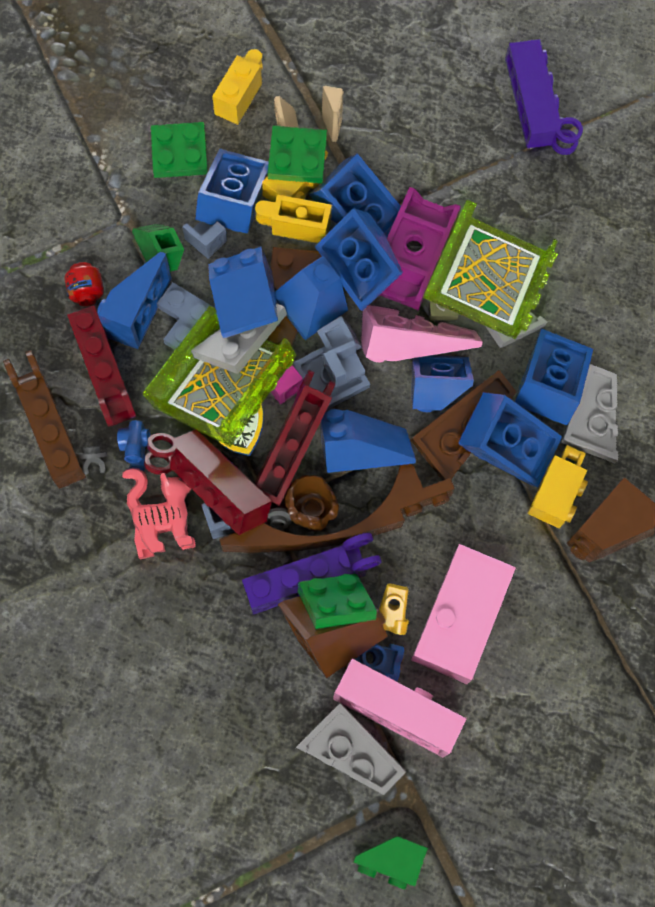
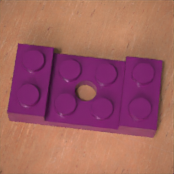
M409 187L387 237L403 273L380 296L416 310L420 309L429 288L430 280L459 217L461 206L457 204L446 207L423 199L414 188ZM410 241H418L422 245V249L413 252L407 248V244Z

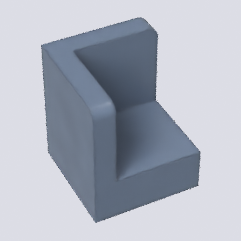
M200 221L194 228L187 223L182 227L185 240L207 259L227 242L226 229L218 221L213 226Z
M342 316L317 330L327 351L352 340L357 344L356 350L362 348L352 327Z
M354 340L323 353V366L330 379L335 382V388L365 375V369L356 354L357 344Z
M205 503L201 504L212 539L235 532L224 523L223 519L211 507H208Z

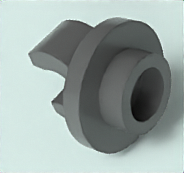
M100 446L83 447V453H78L77 456L78 459H85L82 464L84 474H89L88 465L91 462L98 463L100 473H104L105 464L100 457L107 456V451H101Z
M281 501L280 508L269 510L267 521L265 522V524L280 531L288 528L292 522L284 501Z

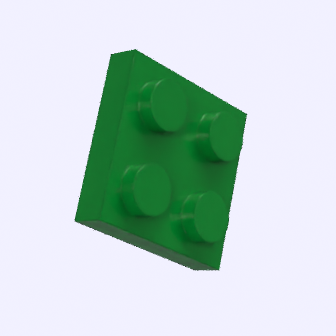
M204 122L151 125L154 178L207 175Z
M273 125L268 179L323 184L327 130Z
M343 574L337 577L314 578L298 582L299 596L315 629L376 620L377 609L357 574Z

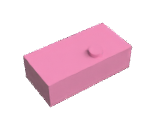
M459 544L411 661L465 684L472 681L516 567Z
M354 659L351 660L333 697V700L342 703L344 706L442 758L451 753L467 719L432 701L433 695L418 687L413 691Z

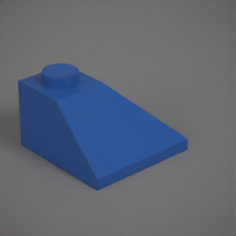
M324 255L302 269L275 291L277 304L284 306L287 313L286 316L304 340H307L317 333V330L348 311L341 278Z
M429 355L412 358V409H418L421 412L442 410L472 387L474 380L469 357Z

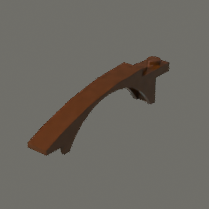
M413 464L400 465L395 484L384 502L366 519L346 530L327 535L304 536L286 533L263 523L241 535L234 533L219 539L223 551L242 553L304 551L339 545L363 533H372V536L401 528L404 523L403 514L410 517L423 511L422 507L432 503L434 507L443 505L450 500L449 497L452 496L455 488L450 478L423 488Z

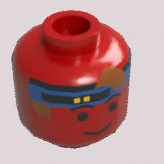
M80 262L72 265L66 272L64 277L67 296L72 302L87 307L94 305L96 300L102 297L104 287L98 268L90 263Z

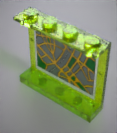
M467 199L423 298L516 339L521 330L526 332L531 324L533 316L529 315L531 309H536L542 296L537 292L539 288H544L550 274L546 270L547 267L551 268L556 260L558 253L554 252L558 240L554 239L546 251L472 218L477 204Z
M209 306L142 394L154 409L231 447L236 438L242 434L244 427L252 416L259 411L261 404L269 393L275 389L279 379L291 367L297 355L288 339L284 338L279 345L265 340L238 374L194 358L191 350L220 330L216 308Z

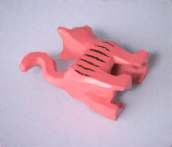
M139 468L126 469L122 477L136 480V485L127 494V505L135 525L134 541L139 559L154 557L155 552H165L164 543L159 541L158 535L172 531L175 541L182 550L196 547L194 538L189 536L187 532L189 513L185 499L191 488L179 477H167L165 473H161V491L166 502L141 505L139 498L146 491L147 476Z

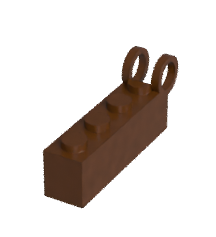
M32 350L26 351V356L33 372L18 377L10 359L4 360L3 363L13 386L16 388L51 478L60 489L86 478V475L83 472L46 378L40 370Z

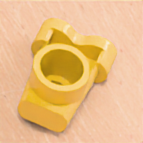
M391 583L386 585L379 607L386 620V623L383 624L385 631L398 635L406 634L409 622L405 618L409 590L407 587ZM391 599H397L400 602V604L392 605L389 603V601Z

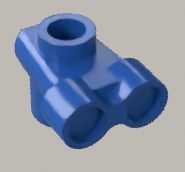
M138 420L129 422V427L119 428L117 441L120 451H125L124 459L130 463L129 468H139L145 471V446H147L151 434L149 429H145L143 422Z
M391 643L388 647L376 644L354 660L397 682L400 674V664L404 655V647ZM367 652L373 655V662L370 664L366 661L365 656Z

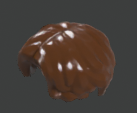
M303 475L294 480L286 491L284 504L290 519L297 525H301L309 530L321 531L326 527L329 520H334L338 515L339 504L337 503L336 496L332 488L321 476Z

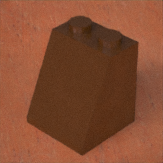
M623 478L566 544L571 547L570 551L578 559L586 560L590 563L648 538L655 533V502L626 478Z
M300 596L284 600L278 604L297 641L326 678L350 663L352 659H356L388 637L383 627L386 620L377 607L376 620L315 629Z

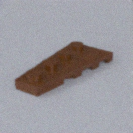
M273 247L270 269L273 273L274 290L277 291L302 269L322 257L318 251ZM287 316L284 317L265 340L261 348L277 355L282 353L290 355L298 331Z
M500 370L410 439L442 481L449 478L452 480L455 473L471 453L460 446L458 442L482 394H500L512 399L517 393Z

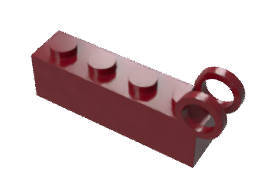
M93 305L68 314L70 325L108 427L137 417L95 306Z
M308 370L297 392V397L254 483L272 502L280 505L332 400L330 395L334 389L335 382L329 380L323 392L309 386L315 373L311 370Z
M197 429L176 438L166 433H156L149 437L147 443L149 453L146 454L144 459V466L149 472L161 475V473L168 474L173 470L238 535L267 521L272 500ZM163 440L170 443L172 448L161 450L156 448L153 442ZM152 458H162L169 465L166 467H156L150 463V460Z

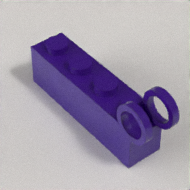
M540 39L509 43L505 61L526 147L535 148L551 145L558 154L569 155L573 153L578 146V140L583 133V127L575 118L559 116V98L553 92V75L551 71L548 72L547 52L545 49H542ZM564 124H572L577 128L578 134L576 135L571 130L561 128ZM556 138L564 143H573V146L568 149L561 148L557 145Z
M372 533L354 536L346 540L342 546L242 579L253 615L277 607L284 600L299 597L298 582L314 578L337 577L343 574H357L359 578L366 576L367 570L382 563L379 555L365 559L361 556L359 547L367 545L374 540Z

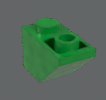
M154 224L132 229V233L146 262L161 251L166 253L170 272L178 270L184 248L173 227Z
M395 836L355 855L353 863L359 865L358 872L373 878L376 877L377 872L389 876L388 884L406 890L407 884L415 887L428 848Z

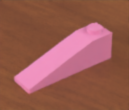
M368 305L362 311L361 346L365 357L374 362H384V360L399 361L482 346L481 338L476 331L444 322L435 326L431 322L424 320L425 317L417 315L415 319L400 317V311L391 308Z

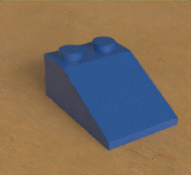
M219 149L198 192L195 220L209 225H214L218 221L225 228L248 234L256 215L255 206L262 196V182L268 176L269 162Z
M358 153L345 159L323 180V184L320 183L309 194L315 202L332 205L331 220L336 224L353 208L369 213L386 238L401 208L400 204Z
M355 208L315 246L320 255H324L341 278L342 286L362 311L403 273L381 228L369 213Z
M262 247L246 249L240 254L228 258L222 257L208 264L209 281L223 338L278 321L273 273Z
M160 251L110 290L107 298L100 302L97 313L108 339L139 349L157 311V302L165 293L172 279L166 253Z
M541 329L514 402L525 410L567 426L580 404L593 349Z
M483 393L458 444L478 458L538 488L562 436L506 395Z
M332 409L325 412L320 422L321 443L327 473L416 463L411 442L405 428L350 410Z

